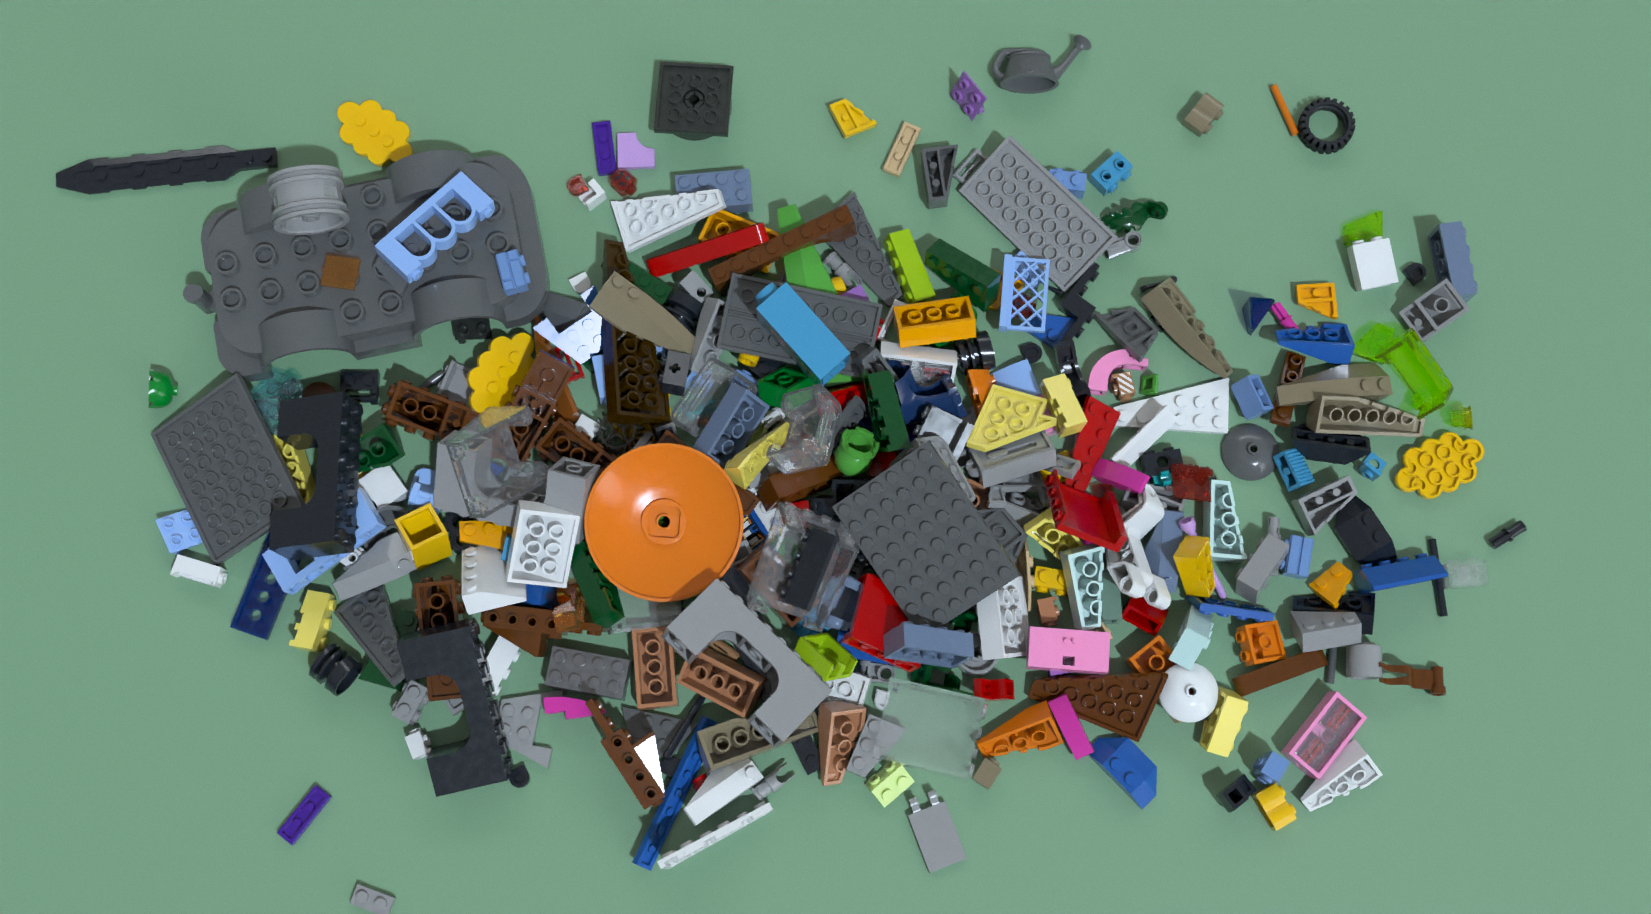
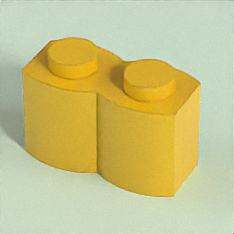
M1276 783L1270 784L1252 795L1273 831H1277L1297 819L1295 816L1297 813L1296 809L1291 803H1287L1284 797L1286 793L1281 785Z

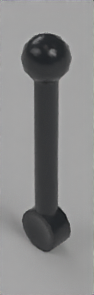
M1172 276V280L1176 283L1177 277ZM1164 281L1140 287V291L1143 292L1154 288Z

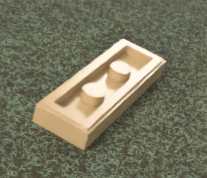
M904 121L884 164L883 172L900 178L921 132V128Z

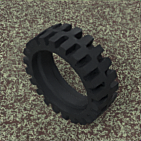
M1326 97L1324 100L1319 98L1317 101H1312L1303 110L1297 125V130H1299L1298 136L1302 137V143L1306 142L1305 146L1307 148L1312 147L1311 151L1316 152L1318 150L1319 154L1324 152L1326 154L1336 153L1343 149L1354 134L1356 126L1354 124L1356 121L1353 118V112H1349L1350 108L1343 106L1344 102L1337 103L1338 99L1335 98L1331 101L1330 97ZM1321 110L1336 114L1344 125L1342 136L1331 142L1315 137L1309 128L1311 115Z

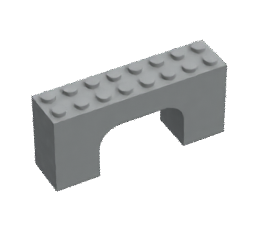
M454 430L437 443L433 508L440 509L443 512L457 513L462 517L469 516L476 518L478 521H489L498 526L505 525L513 528L518 500L540 502L579 514L580 521L575 544H579L585 538L584 516L586 504L592 487L599 477L600 465L563 456L548 470L546 495L504 486L492 477L489 470L490 438Z
M717 578L667 626L661 637L689 664L711 643L718 640H727L734 643L769 678L771 693L765 703L747 722L776 749L832 690L826 681L824 682L823 679H820L815 674L816 672L810 665H805L801 661V657L797 652L791 651L786 646L787 643L779 636L777 637L767 623H762L758 619V615L753 609H748L743 604L744 601L740 596L734 595L729 590V586Z

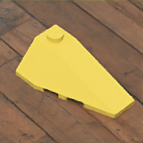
M785 422L737 453L732 460L726 463L724 471L733 483L743 489L750 485L792 434L790 423Z

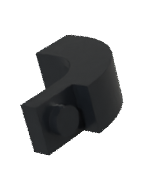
M1071 338L1054 344V360L1058 375L1065 373L1066 377L1069 378L1072 390L1082 408L1086 397L1091 396V392L1081 374L1075 344Z

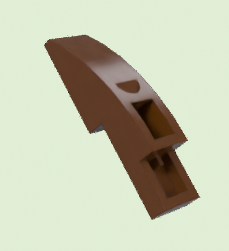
M1287 351L1277 386L1302 378L1306 356ZM1275 393L1272 402L1274 409H1272L1269 423L1288 428L1294 405L1278 406Z

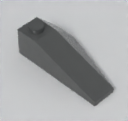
M549 292L546 306L540 316L543 319L548 318L554 328L560 333L591 312L587 304Z

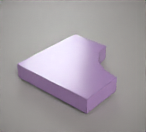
M636 132L617 133L618 170L655 169V149L641 145L637 139Z

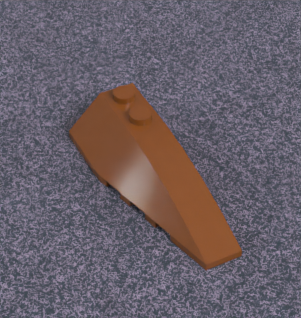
M538 316L534 317L535 326L541 322ZM534 330L536 356L540 349L555 356L549 340ZM566 384L557 400L558 408L551 417L553 422L557 421L560 417L564 421L569 420L575 425L581 415L568 384Z

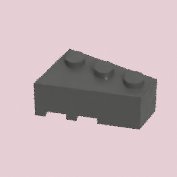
M958 144L921 149L920 158L928 209L947 207Z
M869 347L855 358L862 382V375L890 370L895 382L900 380L877 348ZM894 383L895 391L898 396V401L900 403V398L898 395L896 384Z

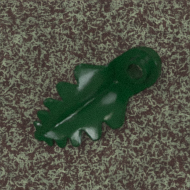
M1147 200L1144 203L1135 202L1132 204L1131 209L1124 207L1122 208V213L1119 211H1115L1114 214L1110 212L1108 215L1105 214L1101 220L1106 223V226L1110 225L1112 230L1117 227V232H1121L1124 227L1125 232L1129 233L1132 227H1134L1135 231H1139L1148 218L1164 219L1167 216L1168 207L1161 201Z

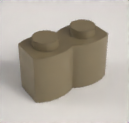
M1206 92L1186 116L1182 125L1199 137L1203 133L1207 135L1213 127L1211 123L1214 120L1218 121L1223 115L1222 109L1224 105Z

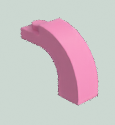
M1126 349L1106 354L1098 360L1088 377L1087 385L1090 388L1091 395L1105 396L1108 378L1116 370L1145 371L1148 367V359L1143 358L1141 362H1138L1133 356L1129 357L1130 353Z

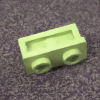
M896 759L887 762L884 768L877 774L872 775L865 785L885 808L915 781Z

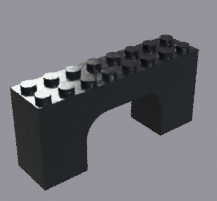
M343 391L280 401L277 437L297 450L318 447L316 488L313 497L301 507L272 511L269 550L288 560L354 552V545L356 544L355 527L357 525L356 509L358 507L357 491L359 488L358 473L360 470L359 455L361 451L360 437L362 433L363 407Z
M474 618L404 633L397 641L406 682L433 675H445L453 679L460 690L470 735L464 740L431 748L426 760L436 797L507 781L510 773H512L511 768L514 767L512 756H508L507 753L509 748L508 739L503 737L502 730H504L503 719L499 718L497 713L499 711V703L497 699H494L492 693L495 692L494 683L488 677V673H490L489 663L484 661L483 657L485 647L478 637L480 627L478 623H475Z

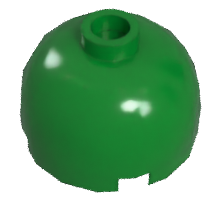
M149 370V376H153L149 377V402L153 403H149L148 408L166 407L172 402L173 396H177V384H173L172 377L162 371Z

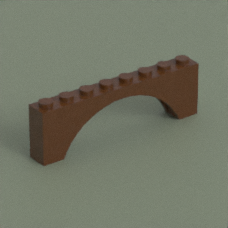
M845 204L709 268L708 271L723 298L728 295L732 273L752 277L776 260L803 248L825 242H842L857 234L854 219Z

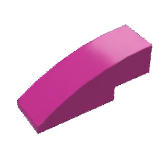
M1099 458L1090 474L1100 483L1110 484L1116 489L1139 494L1142 493L1150 479L1148 475L1101 458Z
M1062 694L1048 701L1075 759L1078 760L1093 753V746L1067 694Z
M569 697L543 698L545 715L565 712L566 720L593 716L584 700Z

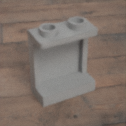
M452 360L445 368L443 381H440L437 386V394L445 395L448 397V400L453 402H463L466 404V407L470 408L469 396L473 390L468 386L466 379L471 368L460 365Z

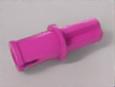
M1280 302L1270 307L1280 321L1279 325L1282 324L1285 329L1298 328L1291 318L1292 315L1289 316Z

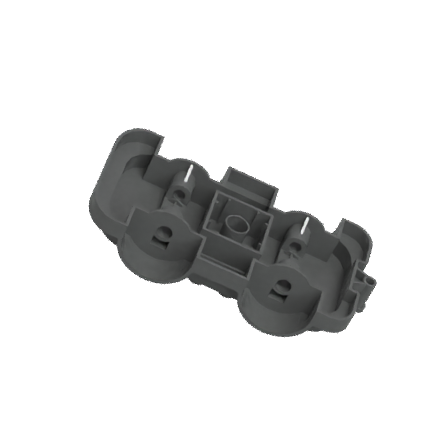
M433 150L409 155L394 162L387 168L383 178L345 185L342 190L343 202L348 206L350 221L339 229L325 233L287 235L275 231L273 227L274 220L272 219V212L275 210L274 200L268 194L269 187L267 184L245 192L237 199L236 208L214 214L205 223L201 232L205 270L211 275L213 289L207 293L200 285L191 283L183 290V297L187 302L195 304L206 314L217 313L218 321L214 323V333L218 358L223 367L233 375L236 373L241 374L244 381L254 382L273 378L271 362L294 353L312 350H339L348 352L357 360L422 347L421 333L423 331L452 320L491 318L502 322L506 329L526 325L534 321V317L539 316L545 308L550 292V278L534 195L522 170L514 162L502 156L492 155L475 158L473 155L462 151ZM462 171L494 201V213L483 221L477 218L476 226L469 232H457L458 237L454 246L448 250H437L438 255L435 262L429 267L423 268L422 276L417 281L410 283L404 296L400 297L374 265L379 256L374 245ZM455 197L441 208L456 221H464L471 215V212ZM435 214L421 225L424 229H433L436 232L434 238L438 239L447 237L451 232V229ZM429 245V247H428V249H427L425 255L431 250V246H430V245ZM518 249L520 255L524 254L526 266H523L525 272L529 273L531 283L528 284V291L507 296L503 289L495 255Z

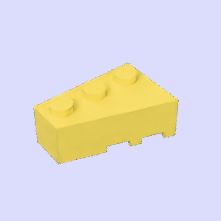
M1063 373L1043 379L1040 388L1044 398L1048 399L1047 407L1051 417L1058 418L1057 425L1055 426L1058 437L1062 438L1081 432L1088 421L1072 390L1069 378Z
M307 590L300 613H302L301 622L296 623L294 629L298 631L295 639L290 640L289 646L315 653H321L326 649L328 644L327 632L332 627L331 615L337 605L336 596L329 593Z
M1218 686V701L1214 710L1209 715L1208 721L1204 720L1199 745L1207 752L1228 757L1234 748V740L1241 729V722L1243 716L1247 713L1249 702L1233 690Z

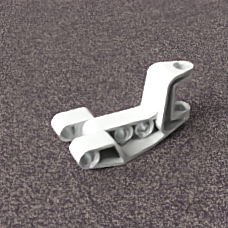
M1146 484L1142 493H1138L1139 504L1137 503L1127 513L1119 506L1128 539L1118 553L1105 548L1107 569L1122 593L1133 598L1143 596L1147 604L1160 610H1165L1171 603L1167 585L1163 578L1152 574L1140 541L1164 517L1165 510L1155 490L1149 484Z

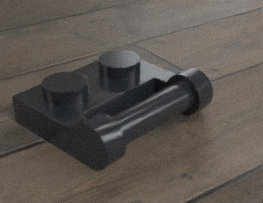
M341 371L339 392L343 391L347 394V391H372L371 395L349 396L358 403L378 405L379 371Z

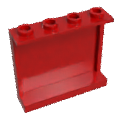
M1053 469L1051 474L1045 478L1044 485L1055 528L1118 553L1128 539L1115 493L1107 490L1102 499L1060 483L1057 469Z
M867 573L858 579L862 585L850 632L843 636L842 642L909 673L920 668V663L884 658L883 635L891 631L892 628L899 626L902 622L909 620L881 579L875 574Z

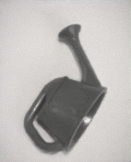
M1076 35L1074 37V49L1057 66H1052L1050 55L1042 49L1034 47L1007 48L1000 51L992 66V73L996 79L1001 81V87L1010 92L1035 94L1051 91L1058 87V80L1082 50H1090L1092 46L1086 37ZM1009 56L1005 74L999 71V67L1003 59Z

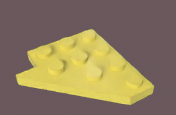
M993 384L967 440V447L987 452L1056 426L1058 418L1044 415L1048 399Z

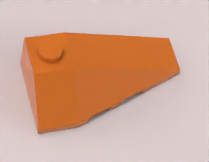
M988 369L968 370L965 379L976 418H978L992 385H996L994 375H990Z
M1047 700L1026 708L976 741L984 758L1007 755L1010 751L1020 750V753H1025L1027 749L1038 748L1039 751L1047 750L1064 743Z

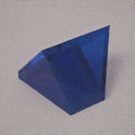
M1249 297L1242 307L1247 334L1252 335L1275 302L1274 299Z

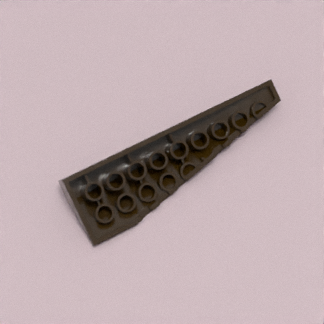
M605 239L602 287L614 271L634 284V276L629 271V261L623 242ZM602 318L608 423L628 425L670 421L669 395L661 393L662 385H658L663 368H661V362L658 363L656 346L651 341L637 338L635 334L619 330Z

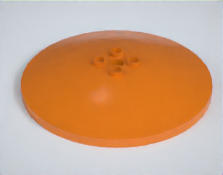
M672 443L641 446L628 451L614 460L601 473L592 487L584 516V530L588 549L603 575L624 592L637 598L656 602H672L693 597L703 592L714 580L720 579L730 568L738 553L744 528L741 500L735 485L718 463L702 452L691 447ZM661 516H667L670 519L667 527H661L658 524Z

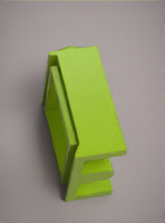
M828 633L802 636L797 641L794 650L800 655L801 659L822 677L824 682L850 677L858 662L855 657Z

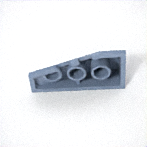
M1165 510L1164 517L1156 524L1144 552L1152 574L1165 580L1169 593H1176L1179 572L1173 556L1182 542V530L1178 523L1184 518V512Z

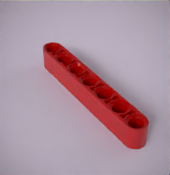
M760 222L646 260V264L650 274L657 278L765 243L770 239L764 222Z

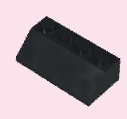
M807 527V530L803 531L800 541H802L800 548H797L793 555L794 563L792 567L788 568L786 573V583L781 586L778 593L780 602L799 610L810 612L838 542V536L811 527Z

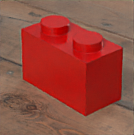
M1143 596L1139 598L1130 597L1122 612V618L1155 637L1162 627L1169 610H1160L1147 604Z

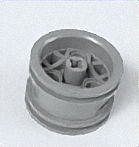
M301 165L282 169L271 174L267 178V186L269 187L268 194L274 200L275 210L272 212V219L274 220L273 227L275 231L287 235H312L333 231L347 225L350 221V216L348 214V206L343 202L342 190L345 186L342 180V171L328 165Z

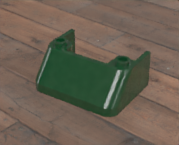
M961 613L941 627H946L952 631L964 630L965 633H969L972 622H978V616ZM921 664L920 668L911 672L910 681L914 687L972 698L974 696L973 693L960 690V679L958 676L951 674L952 668Z

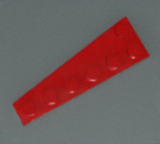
M1091 396L1086 397L1083 406V412L1088 422L1081 432L1076 433L1074 448L1070 452L1072 459L1081 461V467L1073 479L1064 477L1062 482L1083 492L1086 491L1092 478L1090 474L1099 458H1101L1121 414Z

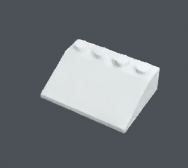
M518 500L505 571L507 582L566 588L580 515L540 502Z
M487 546L469 547L462 550L461 596L468 615L527 601L526 584L507 582L505 573L507 563L501 560L503 550Z
M1018 576L976 605V614L978 615L979 622L978 633L981 640L980 652L983 660L1027 655L1029 629L1024 578L1023 576Z

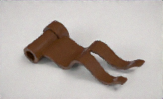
M1379 662V667L1386 671L1407 674L1405 677L1379 678L1380 683L1408 685L1414 689H1428L1429 695L1432 696L1446 695L1443 667L1432 666L1431 670L1414 669L1409 665H1388Z

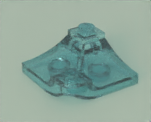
M273 368V378L262 380L249 392L269 432L277 436L280 401L302 398L303 384L297 379Z

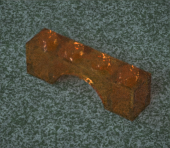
M578 583L567 584L566 588L557 587L559 606L554 607L553 610L556 632L581 629L586 602Z

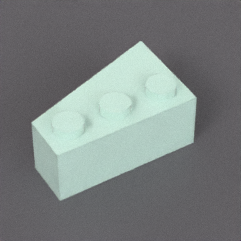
M1193 605L1190 606L1177 635L1179 636L1178 642L1175 641L1173 645L1174 650L1168 660L1191 670L1201 650H1206L1211 641L1210 637L1214 626L1212 614L1199 613L1197 608Z

